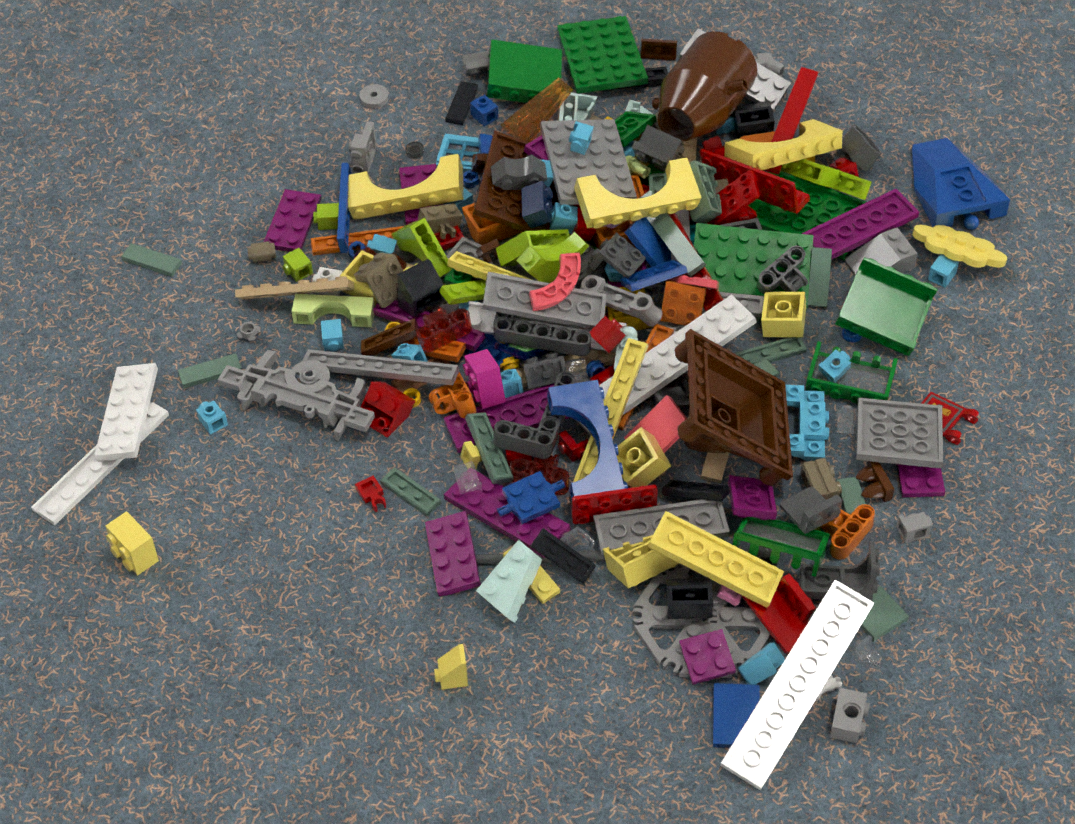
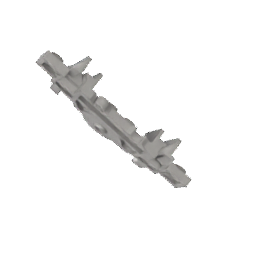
M267 350L260 358L257 366L249 364L246 370H241L227 365L217 379L219 385L240 391L237 398L241 401L242 409L245 411L252 401L259 402L260 407H264L265 403L275 398L276 407L283 405L298 411H304L307 418H313L315 413H317L323 419L325 428L328 425L334 427L339 419L340 421L334 430L335 440L339 441L347 426L367 432L375 418L373 411L360 408L366 395L364 380L357 377L349 395L336 390L335 384L329 382L330 372L327 366L316 360L300 362L292 369L279 367L273 370L271 368L275 361L278 360L277 353ZM296 374L299 375L300 382L296 380Z

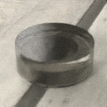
M410 142L406 145V155L409 158L418 159L424 155L422 143Z

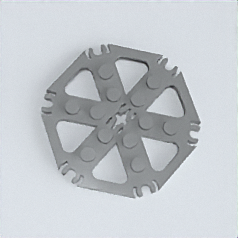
M680 563L673 567V571L665 570L653 577L634 604L633 615L641 616L639 619H633L634 630L658 666L660 667L663 661V670L673 665L675 667L673 675L679 673V677H689L679 646V640L722 629L736 668L764 648L772 636L750 607H726L728 602L717 597L721 584L715 581L712 584V618H707L705 622L702 621V618L667 619V606H653L649 603V599L659 585L665 584V579H691L688 572L692 569ZM650 628L682 629L672 646L667 650L661 649L649 633ZM727 630H759L760 635L750 650L743 651L738 647ZM736 669V673L719 678H732V675L738 676V671Z

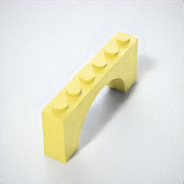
M812 119L799 123V137L791 140L763 143L736 139L725 142V157L759 170H765L841 149L842 130Z
M459 154L440 157L436 170L426 180L405 189L388 190L377 187L371 182L367 171L349 175L348 209L353 219L369 218L464 200L463 165Z
M688 158L670 160L665 170L667 176L666 185L657 193L640 199L623 198L609 192L600 184L596 175L577 178L574 190L587 228H601L608 224L617 225L623 221H637L644 217L653 218L664 213L673 214L679 210H693L698 207L702 197Z

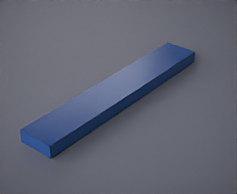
M341 163L337 230L340 253H347L349 245L350 211L348 209V187L351 170L348 163Z

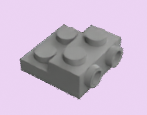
M366 122L365 128L361 129V133L355 134L353 141L349 142L348 150L351 152L350 165L353 166L352 171L354 173L366 171L369 173L377 149L374 122Z

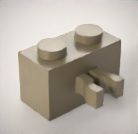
M455 203L420 208L418 220L425 218L434 234L440 232L441 239L446 238V233L450 234L451 238H454L456 230L453 227L458 225L460 229L462 214Z

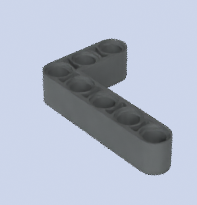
M496 312L493 322L494 338L499 342L576 356H586L591 351V334L586 330L519 319L516 315Z
M561 372L557 376L554 387L574 384L576 378L570 372ZM547 403L538 429L506 420L498 421L494 426L493 443L502 449L546 459L553 452L566 416L551 415L549 404Z

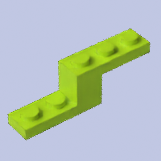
M807 159L783 164L781 171L863 200H866L871 181Z

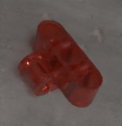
M438 307L436 311L428 315H422L425 325L416 331L418 344L421 345L425 353L433 352L468 335L472 331L470 313L466 309H457L447 314L442 307Z
M558 454L551 455L546 459L534 457L533 461L517 458L510 464V470L514 477L513 483L539 471L550 484L562 479L565 483V488L556 491L555 495H565L569 491L570 475L566 469L557 467L559 462Z

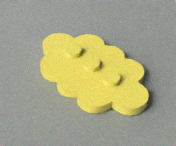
M916 225L914 227L912 235L918 241L923 242L927 250L936 254H944L953 261H963L967 265L977 268L986 265L1001 268L1007 262V256L995 250L993 243L982 238H975L970 233L956 231L945 225H936L934 227Z

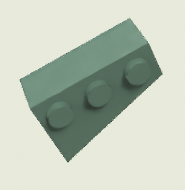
M693 160L690 162V166L702 198L698 207L690 210L689 215L694 222L706 224L722 214L720 195H716L715 189L718 187V181H714L713 175L716 173V168Z

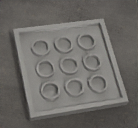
M859 398L856 460L942 468V406Z

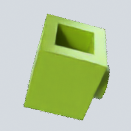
M339 203L317 204V212H314L313 216L314 223H318L319 230L338 229Z
M300 248L283 256L284 265H282L285 274L291 275L296 282L313 274L312 263Z

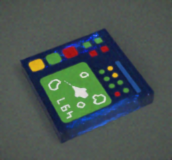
M499 341L495 342L494 347L498 351L525 361L526 359L544 355V353L550 352L548 350Z

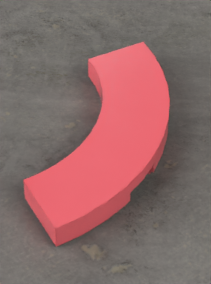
M580 252L560 254V270L556 279L545 287L530 290L529 297L533 311L555 306L572 292L581 270Z
M685 275L664 281L665 283L666 281H672L715 290L719 288L717 280L699 277L691 278Z

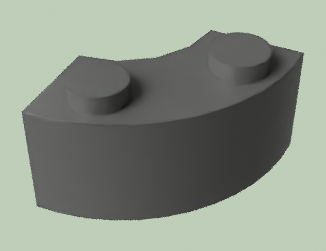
M853 124L842 137L841 150L845 154H849L851 160L856 162L858 170L863 169L866 172L881 155L876 144L856 124Z
M532 154L522 159L503 157L491 166L493 185L504 190H521L523 187L547 180L545 162Z

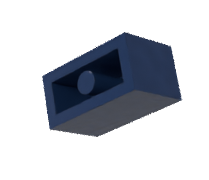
M543 181L522 188V217L531 229L552 222L554 209L551 204V198H553L551 188L547 187Z

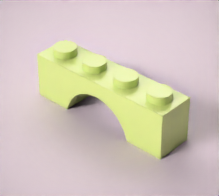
M295 294L292 307L293 323L314 324L321 316L336 313L347 317L354 327H372L373 309L375 307L374 297Z

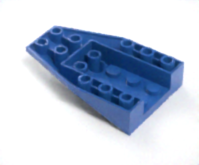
M948 138L912 145L914 191L932 227L936 225L952 227L954 216L981 210L985 211L988 219L1007 215L1010 203L1008 196Z

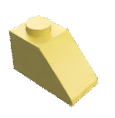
M459 644L437 660L438 668L434 669L435 681L440 682L441 690L468 686L464 646Z

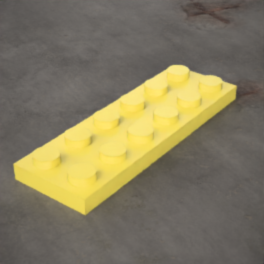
M665 511L647 546L766 608L769 606L784 573L783 570Z

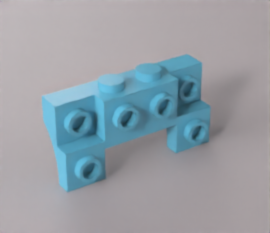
M785 385L787 406L799 408V434H790L791 456L801 458L807 462L825 458V440H829V427H825V423H829V411H825L824 391H804V385Z

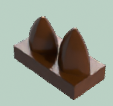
M641 40V58L676 60L677 41Z
M868 461L867 466L857 473L856 479L873 483L863 490L861 496L882 498L884 502L892 500L894 487L879 462Z

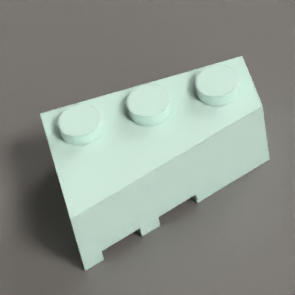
M561 91L557 121L589 120L594 112L597 96Z
M518 540L476 591L515 623L518 619L519 609L526 600L527 590L534 581L542 559Z

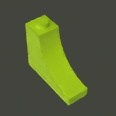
M425 218L410 223L391 234L397 240L396 244L401 251L411 252L422 262L429 259L439 277L451 271L452 268L447 266L448 258Z
M568 229L525 231L496 248L501 267L518 265L519 263L516 260L529 246L535 249H547L560 244L570 236Z
M574 232L566 240L551 248L535 249L529 246L516 261L538 281L552 283L560 270V254L580 252L581 256L589 245Z

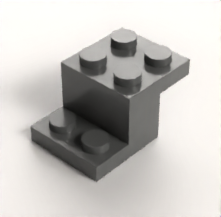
M649 125L646 126L640 141H634L632 145L634 155L638 161L644 164L652 163L654 168L663 172L666 170L668 162L676 160L678 155L682 156L685 150L680 139Z

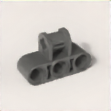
M801 246L789 248L761 272L757 282V289L765 294V292L774 291L778 286L785 292H796L802 286H806L808 280L798 270L803 265L806 255L805 250ZM797 255L800 259L794 260L791 256ZM782 267V268H784L786 271H785V272H779L776 268ZM762 280H769L772 284L766 285Z

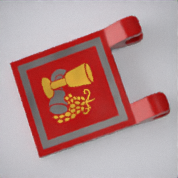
M930 392L921 403L942 406L943 437L955 445L961 442L960 437L962 433L951 429L961 417L972 424H976L978 421L977 416L979 412L977 410L964 408L933 392Z

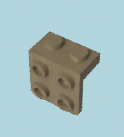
M378 253L371 262L363 264L359 267V271L353 274L356 281L368 283L380 307L385 308L398 298L397 274L403 272V269L395 254Z

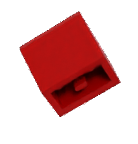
M371 382L360 408L373 411L375 418L369 427L385 437H389L409 417L416 400L386 382Z

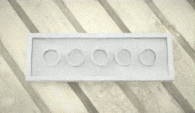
M156 363L117 367L94 454L97 461L137 457L158 371Z

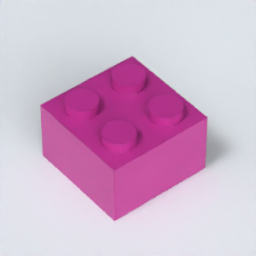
M488 349L465 355L466 364H463V369L469 379L466 385L472 393L475 403L478 402L482 409L505 403L500 367Z

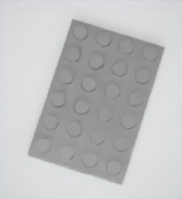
M614 119L541 121L540 129L548 160H550L560 205L579 204L574 190L577 178L596 175L600 184L609 192L623 198L637 199ZM576 121L594 126L592 140L585 155L570 151L571 142H569V137L574 130Z

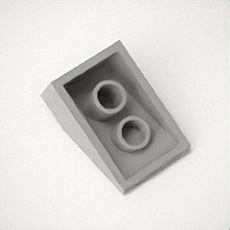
M897 227L880 233L846 257L844 261L854 275H856L864 257L874 259L884 266L893 267L896 271L903 273L915 268L917 252Z

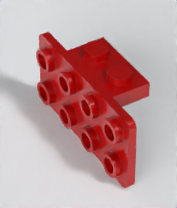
M748 170L717 193L720 195L722 214L706 224L722 225L755 219L757 217L756 211L748 206L759 197L755 173L752 170Z
M647 485L572 497L573 524H586L593 522V515L657 506V486Z
M790 573L783 576L767 608L741 595L784 653L789 655L807 626L810 616L816 609L812 600L800 588L799 583L794 580Z

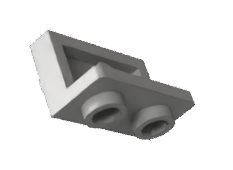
M489 51L463 55L462 60L465 73L473 75L481 73L482 70L489 71Z

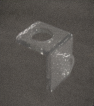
M473 462L453 467L460 494L481 489L482 483L478 480Z
M579 526L570 532L564 533L560 538L569 547L579 541L589 551H595V541Z

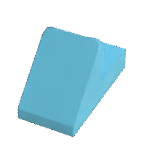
M771 642L737 669L748 685H755L777 673L776 668L784 663L785 658L775 643Z

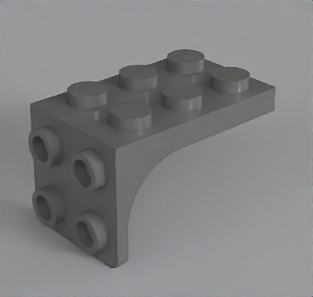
M870 541L868 554L862 562L853 566L820 565L816 577L812 576L814 565L801 564L800 588L810 599H823L833 582L837 580L872 601L873 593H877L878 590L876 576H879L880 562H878L879 549H875L874 541Z

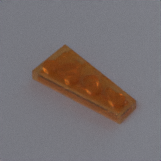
M558 77L500 124V126L515 138L530 143L541 130V121H548L571 94L573 89Z

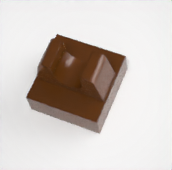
M495 239L480 246L476 250L478 258L491 263L490 255L492 254L498 260L496 248L500 246L498 240Z

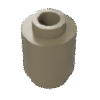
M269 241L252 243L251 248H247L248 257L253 259V263L272 261V258H276L275 244L269 243Z

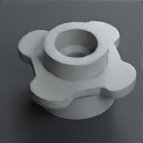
M245 322L240 326V332L237 333L239 339L244 338L252 342L256 339L257 333L260 332V327L252 322Z

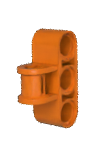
M460 372L453 385L444 384L429 393V401L433 404V408L438 414H446L456 410L461 418H465L467 414H473L477 411L471 392Z
M867 504L859 505L851 515L841 510L839 517L820 526L824 532L832 536L830 545L832 557L838 560L847 558L868 534L874 523L875 511L873 507Z

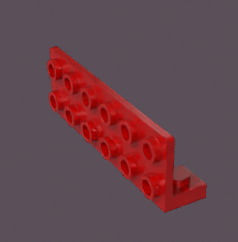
M705 149L700 151L701 162L716 168V173L713 174L714 180L727 179L728 184H730L748 170H752L755 173L759 190L758 200L795 214L810 201L809 194L796 190L795 183Z

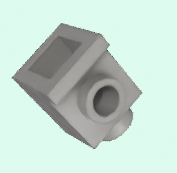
M925 512L912 513L907 517L901 514L898 515L896 527L904 542L909 543L929 537L932 521L928 515L926 516Z

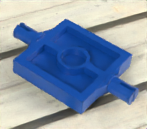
M540 471L502 488V493L507 499L508 504L497 508V513L502 517L512 512L518 517L521 524L531 521L560 507V502L555 492L565 488V483L561 479L556 483L550 484L545 480Z

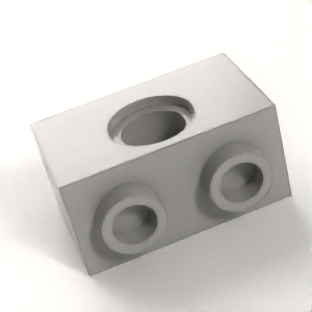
M839 688L830 738L858 743L859 736H864L866 723L862 722L863 716H868L870 703L866 702L867 693Z

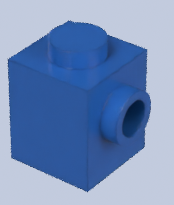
M486 95L470 102L471 116L484 127L498 119V106Z

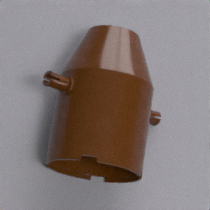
M719 31L706 32L695 39L662 81L660 97L652 100L653 108L658 110L657 121L662 132L676 137L682 142H686L714 132L724 125L754 85L755 78L757 77L756 60L752 52L739 39L736 41L729 37L728 33Z

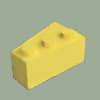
M653 535L643 537V542L632 545L629 542H625L621 548L610 550L609 547L603 548L608 570L628 589L679 564L647 547Z

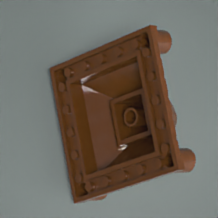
M688 330L685 333V339L675 347L677 360L688 363L689 366L688 383L690 393L689 415L686 420L678 425V436L689 449L708 453L727 452L764 466L759 471L760 480L766 485L774 486L782 479L788 481L793 477L785 382L694 330Z

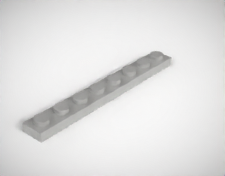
M309 349L302 362L307 360L322 362L327 366L329 372L445 385H453L459 373L458 365Z

